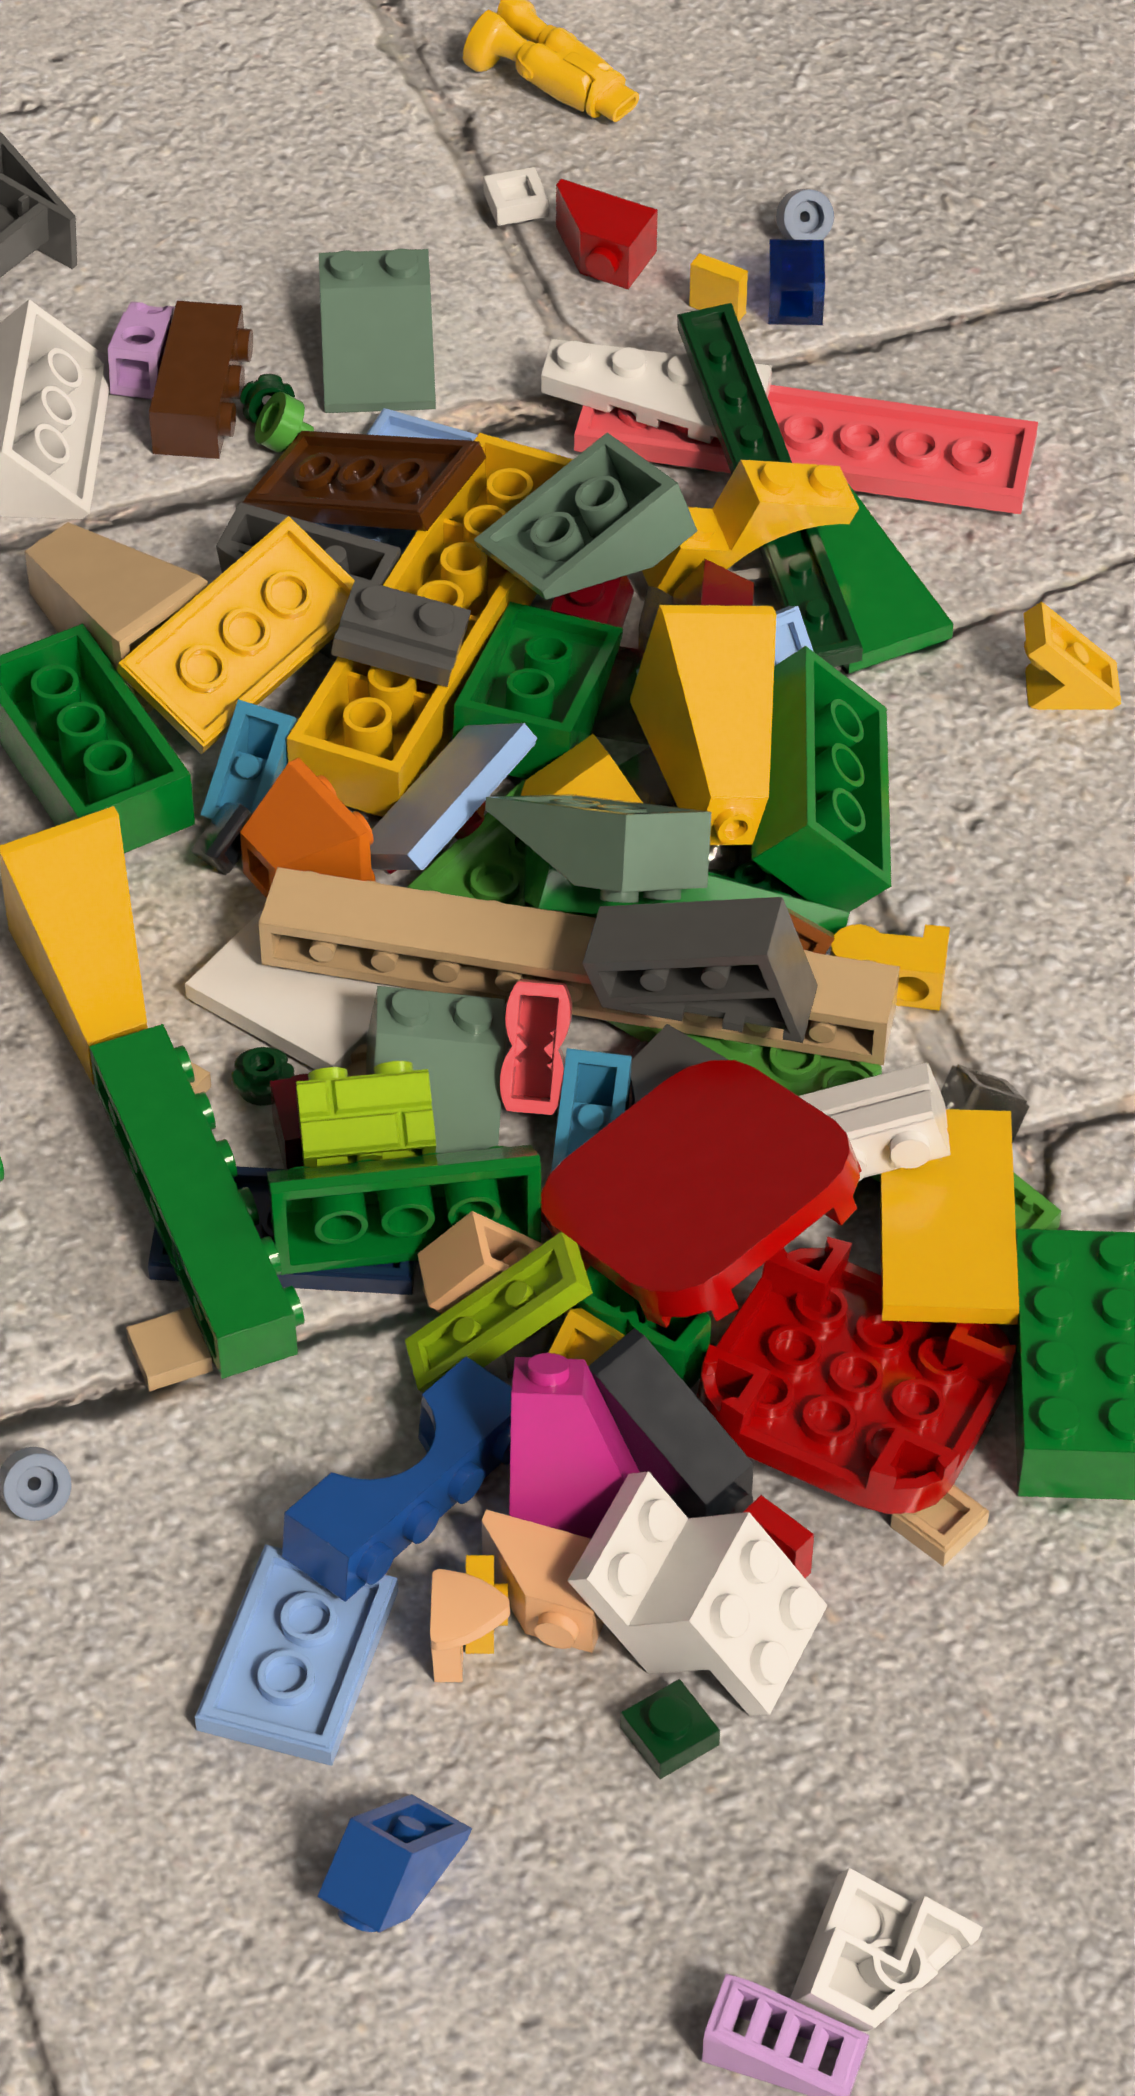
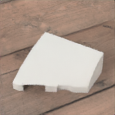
M849 1868L838 1874L790 1999L857 2030L868 2032L876 2028L897 2010L898 2004L912 1992L921 1989L938 1974L937 1971L956 1954L978 1940L983 1927L926 1896L911 1902Z

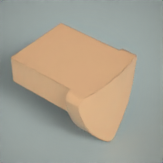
M437 1569L432 1573L430 1641L434 1682H463L464 1645L483 1637L510 1616L509 1599L482 1579L466 1573L445 1569Z

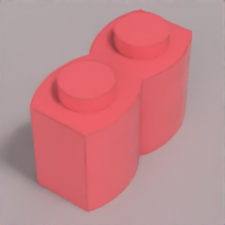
M520 979L510 993L506 1006L505 1022L507 1035L512 1047L504 1059L500 1074V1092L506 1111L552 1115L560 1103L565 1058L560 1046L568 1034L572 1018L571 996L566 983Z

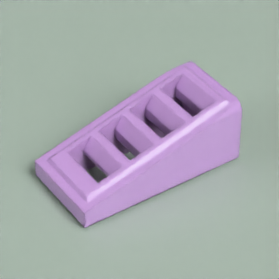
M726 1973L704 2033L702 2062L808 2096H851L869 2043V2035L757 1983ZM738 2017L750 2021L745 2037L733 2032ZM767 2027L780 2030L774 2050L761 2045ZM797 2036L810 2040L802 2063L790 2058ZM826 2045L840 2049L831 2076L818 2071Z

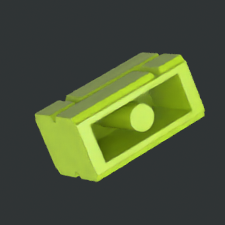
M390 1061L376 1065L374 1067V1074L348 1077V1072L345 1068L327 1067L309 1072L308 1081L296 1082L303 1166L319 1167L355 1163L366 1159L377 1161L436 1153V1135L428 1069L413 1070V1063L409 1061Z

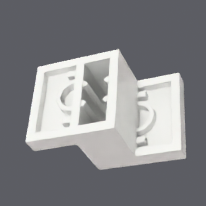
M649 1471L628 1474L567 1580L648 1674L710 1670L749 1716L770 1715L827 1607L823 1599L750 1512L688 1518Z

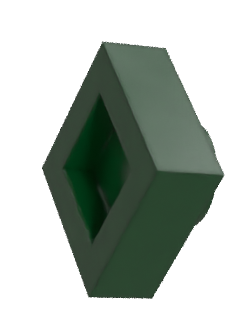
M680 1679L620 1712V1728L659 1779L664 1778L716 1748L720 1743V1729Z

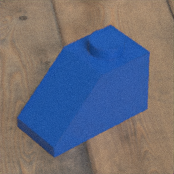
M413 1794L354 1816L349 1820L317 1897L339 1909L337 1913L339 1918L351 1927L365 1932H382L411 1918L467 1842L472 1828Z

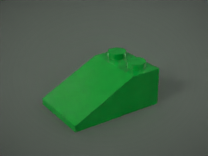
M510 601L454 704L453 739L467 725L525 723L538 739L535 741L536 744L508 775L523 779L530 778L590 736L622 640L623 628Z

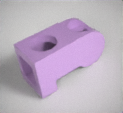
M130 302L126 312H123L108 346L110 394L152 399L175 310L174 306H164L161 308L148 306L140 302Z

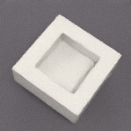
M535 167L483 176V193L497 226L549 217V199Z

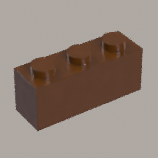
M190 301L176 302L149 409L153 454L220 459L224 437H233L235 432L236 405L233 403V399H240L241 391L245 384V370L241 364L242 362H250L253 352V330L244 328L242 305Z

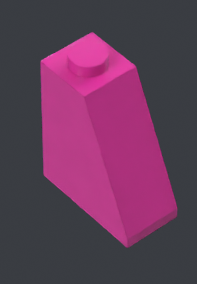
M542 1353L533 1357H515L511 1391L509 1516L592 1539L628 1474L640 1473L585 1359H567L554 1353Z

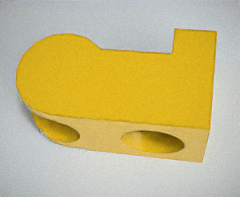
M856 924L841 928L834 934L835 939L830 949L831 956L870 960L881 964L900 966L897 1006L940 1011L950 927L925 924L923 937L880 933L871 926Z

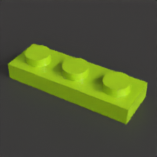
M563 1232L558 1233L406 1338L405 1344L418 1390L424 1393L466 1356L484 1368L591 1295L593 1292L578 1244Z

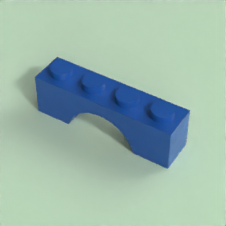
M467 1356L422 1394L418 1439L427 1452L425 1457L412 1468L400 1474L381 1479H358L332 1472L284 1512L282 1557L345 1602L366 1583L369 1585L377 1583L387 1573L395 1557L412 1542L420 1544L427 1539L435 1529L439 1518L457 1502L459 1504L467 1503L477 1493L484 1478L501 1463L504 1465L510 1464L512 1387Z

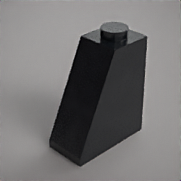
M634 1328L588 1366L639 1471H649L688 1518L743 1513L753 1503L754 1463L641 1332Z

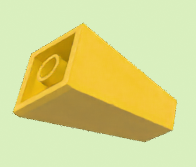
M659 605L630 697V703L677 807L712 812L710 845H753L769 798L776 612L773 606Z
M114 806L0 845V874L8 930L92 1085H94L89 1046L148 1029L120 820Z

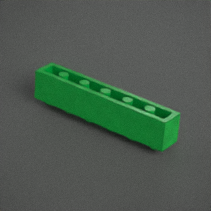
M164 1024L89 1046L95 1089L221 1379L297 1355L296 1327L305 1323L299 1297L293 1286L283 1288L277 1275L282 1274V1267L276 1246L270 1236L260 1238L255 1228L256 1225H259V1215L254 1198L248 1187L238 1189L233 1177L237 1176V1167L231 1147L226 1139L216 1141L212 1130L216 1129L214 1113L206 1093L200 1092L195 1094L190 1083L195 1081L194 1072L185 1047L183 1045L173 1047Z

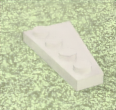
M551 339L541 374V393L607 413L615 407L631 411L636 416V422L656 428L661 421L688 428L689 438L710 444L714 437L718 438L687 354H672L639 350L631 347L623 348L580 341ZM755 364L768 398L772 366Z

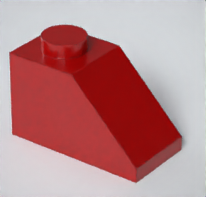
M560 179L556 184V228L579 273L629 289L657 252L658 210Z

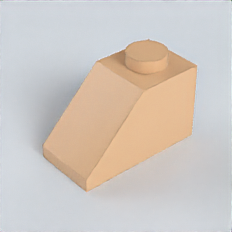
M471 1211L417 1254L424 1283L423 1292L428 1301V1306L443 1314L543 1244Z
M486 1509L481 1520L482 1555H494L495 1582L508 1583L510 1608L525 1634L538 1637L545 1644L555 1648L567 1649L572 1647L593 1653L604 1622L567 1581L591 1539Z

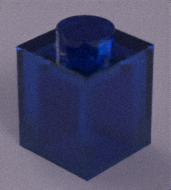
M769 239L767 281L768 325H823L825 297L824 240Z

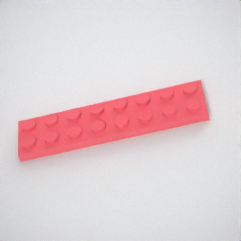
M770 386L768 400L792 463L840 466L846 481L854 491L1021 514L1037 438L1038 422L784 386ZM584 405L582 407L574 433V451L583 452L604 434L609 433L648 462L731 473L717 437H714L709 444L689 438L688 428L661 421L657 428L636 422V416L631 411L615 407L608 413Z

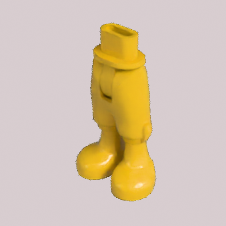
M501 0L497 13L489 9L485 11L476 21L466 39L462 58L464 63L476 72L487 71L499 61L500 57L508 58L515 62L517 72L524 79L556 100L581 112L586 110V113L592 118L603 115L613 122H617L632 111L639 101V94L625 85L626 79L620 72L614 70L601 56L579 41L566 29L547 25L537 16L536 9L529 0Z

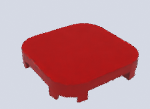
M710 1060L686 1067L664 1080L568 1155L549 1174L541 1192V1207L553 1237L563 1232L578 1244L582 1260L638 1300L647 1320L667 1328L671 1317H689L710 1310L716 1322L739 1309L731 1289L823 1215H826L842 1226L857 1209L853 1195L860 1179L859 1173L862 1170L847 1133L834 1119L755 1067L736 1060Z
M827 1237L825 1248H799L788 1253L782 1248L764 1263L761 1278L717 1346L709 1344L703 1362L697 1398L743 1452L756 1461L858 1506L886 1514L916 1513L936 1505L954 1485L1001 1403L1016 1346L1010 1345L1008 1337L997 1324L882 1321L881 1275L848 1262L852 1246L850 1242Z

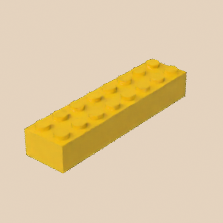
M483 433L477 435L474 441L480 442L486 459L428 531L417 530L383 586L471 610L468 627L455 666L451 672L448 687L337 657L287 737L288 762L299 757L316 776H325L332 784L338 799L345 806L384 817L445 749L453 735L454 704L510 601L530 606L537 595L534 590L477 548L474 539L573 459Z

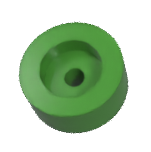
M281 391L275 393L266 402L258 417L254 434L256 442L279 453L287 449L301 431H314L312 425L303 421L305 413L303 402Z

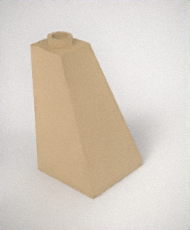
M69 522L48 536L39 539L33 546L25 550L30 594L56 631L59 633L83 623L116 670L118 663L208 586V581L198 574ZM122 677L147 713L155 709Z

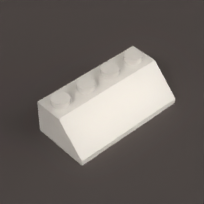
M27 300L0 323V516L83 519L90 514L110 389L109 361L107 356L31 300Z

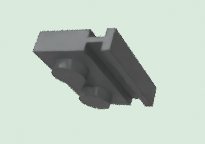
M355 578L340 620V626L334 636L331 655L448 687L451 672L455 666L468 627L471 610Z

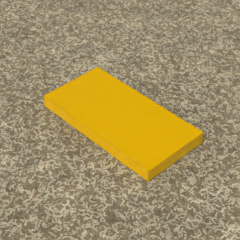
M288 516L118 663L117 672L202 755L228 732L238 699L255 705L260 704L334 638L340 626V620L355 580Z
M946 1109L950 1156L927 1161L924 1165L917 1168H900L880 1173L882 1321L1017 1325L1019 1291L1011 1111Z

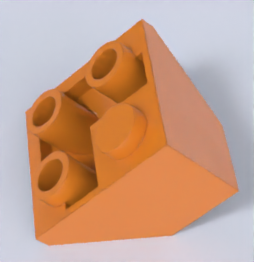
M299 757L288 762L240 831L243 874L266 898L277 867L376 882L371 868L370 845L373 844L374 837L367 820L359 812H351L338 799L332 784L325 776H316Z

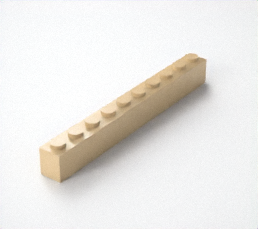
M277 867L259 920L261 960L263 965L423 991L505 999V1004L508 1002L513 987L520 979L566 983L570 992L572 1015L663 1029L666 1024H669L682 1033L878 1065H884L896 1011L900 966L804 950L818 987L804 1041L800 1043L783 1040L784 1029L745 1023L743 1032L722 1029L723 1019L685 1012L683 1020L676 1021L603 1008L582 964L596 920L593 917L568 914L557 910H543L505 904L494 900L487 901L455 896L437 891H424L386 885L375 881L336 877L313 871H299Z

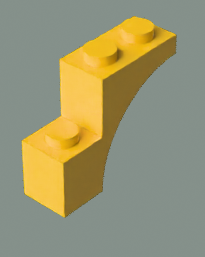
M740 460L713 508L688 507L698 531L654 567L642 570L652 596L673 597L674 591L704 559L729 569L750 552L779 537L812 527L850 524L859 510V506L840 466Z

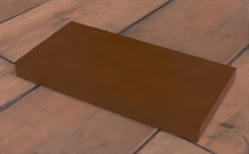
M301 431L242 503L313 523L428 531L486 459V455L479 441Z

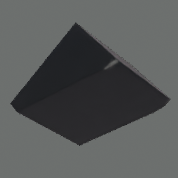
M225 803L192 848L193 854L224 875L230 873L242 856L240 831L252 815L248 808L238 803Z

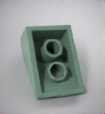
M428 249L344 250L319 253L325 413L382 411L383 408L393 411L436 409Z
M606 433L477 536L474 541L477 548L545 600L652 568L698 530L678 482L612 435Z
M574 794L486 797L485 810L573 885L600 889V900L638 902L639 891H643V898L680 900L681 889L707 888L712 814L710 811Z
M377 986L367 1034L366 1075L374 1074V1067L376 1065L390 1061H409L413 1063V1070L428 1069L436 1135V1153L445 1154L483 1150L498 1146L502 1099L500 1074L505 1055V999Z

